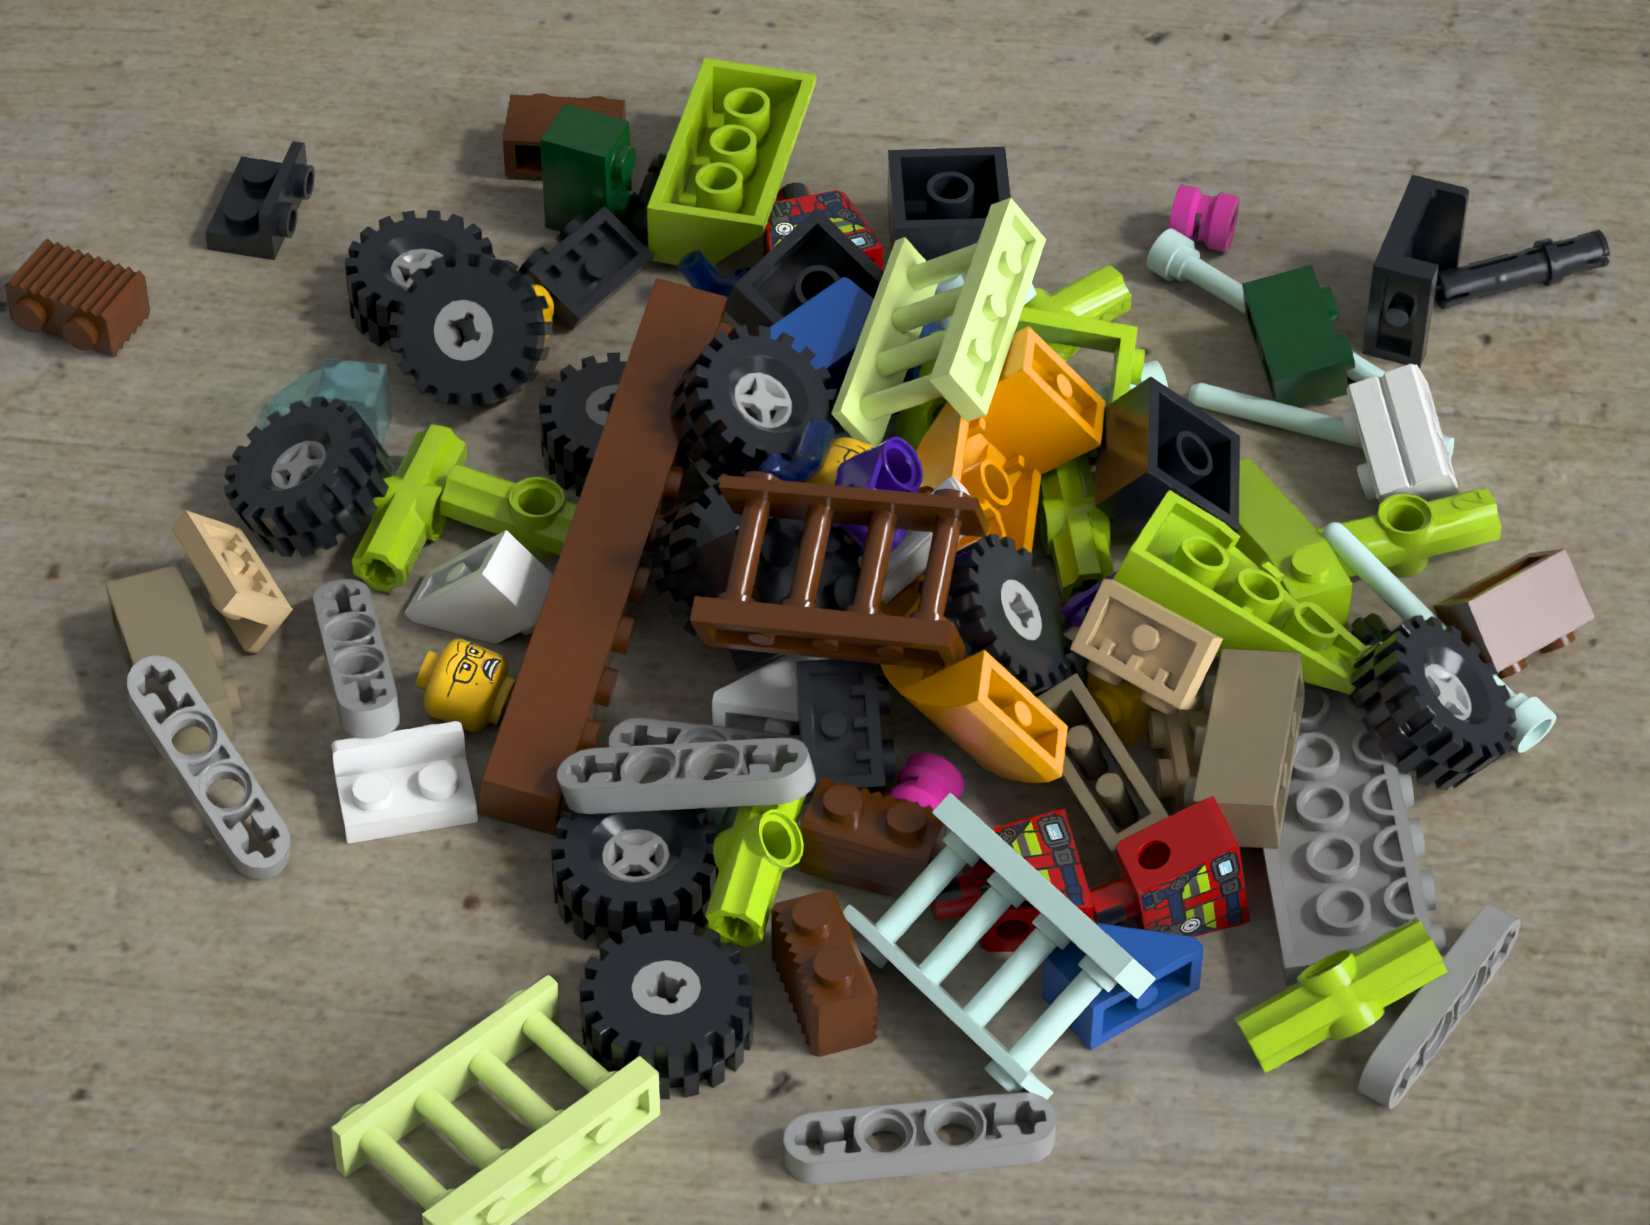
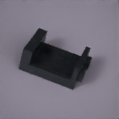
M1411 176L1373 265L1362 354L1404 365L1417 364L1421 368L1427 353L1438 271L1457 268L1460 264L1470 194L1466 187L1421 176Z

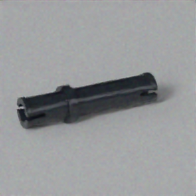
M1593 230L1589 233L1554 242L1550 238L1535 241L1533 247L1522 251L1438 271L1434 298L1441 309H1446L1463 302L1493 296L1532 284L1535 285L1542 282L1545 286L1559 284L1565 276L1608 266L1610 262L1607 256H1610L1608 242L1600 230Z

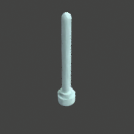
M1172 228L1167 229L1157 238L1147 257V268L1167 281L1177 279L1183 282L1188 279L1245 314L1242 284L1201 260L1200 252L1194 249V242ZM1353 352L1355 368L1346 370L1348 378L1359 382L1373 376L1381 377L1384 375V370Z
M1332 522L1325 526L1322 536L1328 541L1332 550L1404 621L1417 615H1422L1424 620L1431 616L1437 618L1345 526L1338 522ZM1442 623L1443 630H1445L1447 626ZM1497 675L1493 677L1497 685H1506ZM1506 685L1511 698L1505 701V705L1515 709L1517 719L1510 725L1517 730L1516 739L1510 744L1519 753H1522L1536 745L1549 732L1556 721V715L1538 697L1528 698L1524 693L1516 695Z

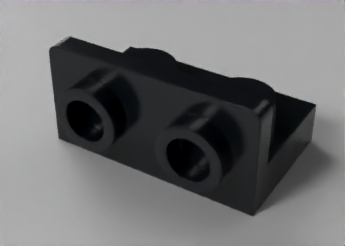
M292 141L282 163L241 156L205 232L208 250L275 260L284 239L291 238L295 232L298 217L297 210L302 199L309 200L313 192L315 170L312 165H307L305 143Z
M604 206L587 221L581 215L574 218L557 236L556 241L559 244L554 249L548 252L543 246L527 258L518 272L522 275H530L538 285L548 291L554 304V313L571 330H574L643 271L655 255Z
M836 659L795 661L794 671L800 741L808 749L816 776V782L806 796H813L820 780L828 777L833 784L842 781L843 784H854L858 790L867 788L870 794L878 791L883 794L886 786L885 779L896 778L893 739L882 740L880 715L890 714L889 681L885 675H876L875 663Z

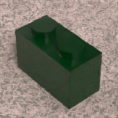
M564 104L540 139L545 228L561 232L577 216L581 215L587 221L604 206L626 226L638 200L637 193L632 191L631 174L635 166L636 150L630 147L629 121Z
M1308 265L1242 283L1246 319L1273 400L1300 408L1348 395L1346 388H1348L1346 370L1355 368L1352 347L1346 333L1340 335L1335 333L1332 321L1339 319L1335 298L1330 285L1319 286L1313 266Z

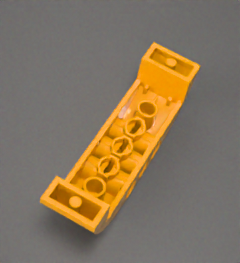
M1027 326L1017 331L1013 336L987 415L966 422L952 405L947 402L924 435L916 450L923 470V480L917 493L930 494L947 478L954 476L968 490L972 498L978 499L989 524L988 535L998 534L1000 539L1007 536L1015 540L1016 551L1025 547L1032 553L1041 475L1101 446L1106 401L1040 336ZM963 536L958 541L957 549L981 537ZM923 572L887 604L881 600L879 610L884 615L909 617L912 612H916L921 595L918 593L919 582L924 580ZM985 650L943 670L880 664L885 677L898 692L984 769L1003 779L1025 783L1051 782L1062 777L1068 726Z

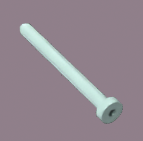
M1205 383L1191 386L1188 399L1197 407L1363 449L1362 444L1352 445L1341 418ZM1443 435L1451 461L1454 438Z

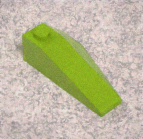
M1249 457L1240 459L1239 531L1235 532L1240 538L1235 547L1259 568L1262 564L1270 562L1284 574L1280 582L1284 590L1299 603L1312 602L1318 604L1347 630L1353 584L1328 541Z

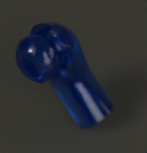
M694 250L685 255L677 266L678 271L692 288L727 298L734 284L751 269L750 267H746L744 270L737 269L733 276L720 275L700 250Z
M822 419L810 420L806 423L798 447L789 461L778 453H769L766 461L762 462L758 471L772 474L782 481L805 483L824 467L835 437L833 426Z

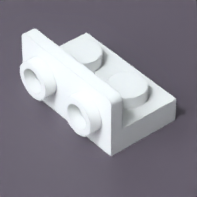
M454 721L436 725H424L417 728L393 731L376 738L362 739L355 737L334 741L331 744L335 783L347 844L478 822L477 804L466 759L464 732L461 722Z

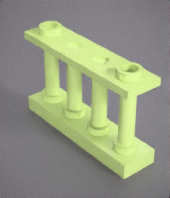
M1012 198L991 205L978 243L926 261L906 237L895 241L831 413L853 439L875 446L882 442L891 414L940 397L946 399L966 422L987 415L1046 242L1045 237ZM967 273L962 286L934 296L938 283ZM952 316L948 329L919 339L924 325ZM936 360L931 374L903 383L908 369Z
M547 975L527 990H519L512 994L500 1009L365 1104H357L350 1108L341 1117L339 1122L331 1127L336 1170L346 1178L373 1159L426 1210L422 1213L423 1225H511L660 1115L659 1072L641 1056L637 1057L620 1071L608 1072L558 1027L560 1026L557 982ZM535 1043L589 1093L566 1110L555 1111L505 1064ZM479 1082H483L531 1126L535 1132L512 1149L501 1150L453 1106L451 1102ZM428 1120L481 1171L457 1189L446 1190L397 1141Z

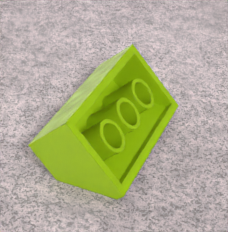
M711 58L703 59L647 207L648 247L655 255L651 261L708 269L763 235L816 85V74Z

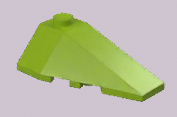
M1169 490L1129 550L1113 580L1223 638L1215 657H1221L1222 649L1301 653L1304 682L1351 695L1355 689V686L1351 685V674L1357 670L1353 664L1368 648L1318 604L1312 602L1299 603L1280 584L1284 574L1270 562L1262 564L1260 568L1235 547L1240 536L1224 522Z

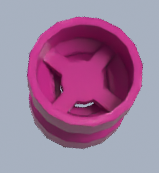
M1180 184L1172 206L1169 229L1172 228L1192 241L1204 242L1210 250L1227 253L1235 232L1239 211V196L1222 192L1214 197L1203 195L1198 187Z
M918 752L910 755L897 775L898 786L892 787L886 796L893 795L896 801L903 798L908 802L918 801L920 806L926 807L931 805L933 810H935L949 793L959 800L964 792L965 782L961 773L949 761L931 753Z

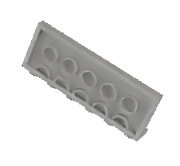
M1304 682L1306 697L1279 849L1261 848L1286 985L1298 983L1297 977L1301 972L1318 960L1341 950L1350 949L1354 952L1376 940L1382 934L1403 925L1404 922H1408L1415 917L1421 921L1442 959H1444L1447 955V945L1442 922L1430 923L1428 914L1429 910H1436V895L1431 870L1419 871L1417 859L1425 858L1420 818L1408 819L1406 808L1414 807L1413 785L1410 772L1405 774L1397 768L1395 758L1398 757L1392 751L1385 755L1377 746V743L1382 739L1376 730L1367 731L1362 722V719L1367 716L1366 710L1357 708L1353 695L1360 689L1355 687L1350 695Z

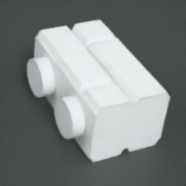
M1408 364L1385 372L1381 377L1373 376L1350 384L1346 388L1351 408L1341 411L1350 442L1353 446L1362 444L1367 463L1358 465L1357 472L1368 501L1377 498L1381 504L1385 498L1405 493L1431 501L1456 495L1459 492L1429 385L1417 364Z

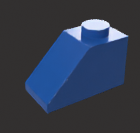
M1101 923L1097 924L1156 979L1138 999L1119 983L1109 993L1103 988L1072 1022L1069 1028L1089 1050H1092L1200 989L1204 946L1196 937ZM1070 941L1063 950L1057 946L1043 961L1041 997L1049 1006L1082 971L1078 963L1087 954L1073 941Z

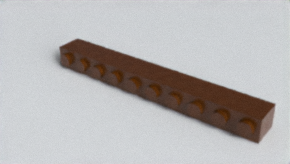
M660 278L655 279L482 778L478 807L479 815L554 835L562 811L570 813V808L566 804L557 780V770L561 763L570 755L581 750L596 748L602 723L594 721L593 717L597 705L609 707L619 670L610 668L614 653L626 656L629 649L636 618L627 616L631 602L644 603L653 571L652 567L646 566L644 563L648 551L655 553L662 549L663 545L653 541L656 530L668 524L662 519L664 516L661 515L665 502L677 503L686 468L677 466L681 453L687 454L693 446L690 439L679 442L675 429L683 419L672 418L671 405L678 398V396L673 395L676 384L682 378V374L704 347L721 332L724 331L728 335L733 329V324L723 322L727 297Z

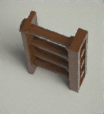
M760 471L746 472L743 477L721 475L719 489L733 514H740L742 516L725 592L718 594L717 598L699 596L694 598L690 622L705 646L943 670L964 659L966 647L954 622L945 618L944 612L959 535L985 538L988 535L989 524L977 498H972L967 493L955 489H938L934 494L782 481L772 474ZM768 517L805 521L789 598L782 600L781 605L759 603L751 598ZM831 523L868 526L853 605L847 606L845 611L820 609L815 604ZM895 529L933 533L918 610L912 612L909 617L884 615L879 610Z

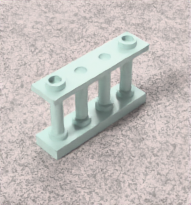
M949 793L932 812L950 829V832L942 839L947 844L876 924L850 904L844 909L843 914L845 919L859 931L854 937L858 949L879 968H882L890 961L992 1058L984 1069L1010 1093L1020 1092L1024 1087L1030 1093L1040 1095L1047 1100L1053 1092L1030 1071L1036 1062L1103 988L1109 993L1119 983L1138 999L1156 978L953 794ZM982 858L995 870L987 880L991 887L928 957L918 965L896 944V941L967 863L973 867ZM1027 899L1040 911V914L1032 921L1036 928L963 1008L939 984L1011 904L1018 908ZM1070 941H1073L1087 954L1078 963L1082 971L1009 1051L985 1028V1025L1057 946L1063 950Z

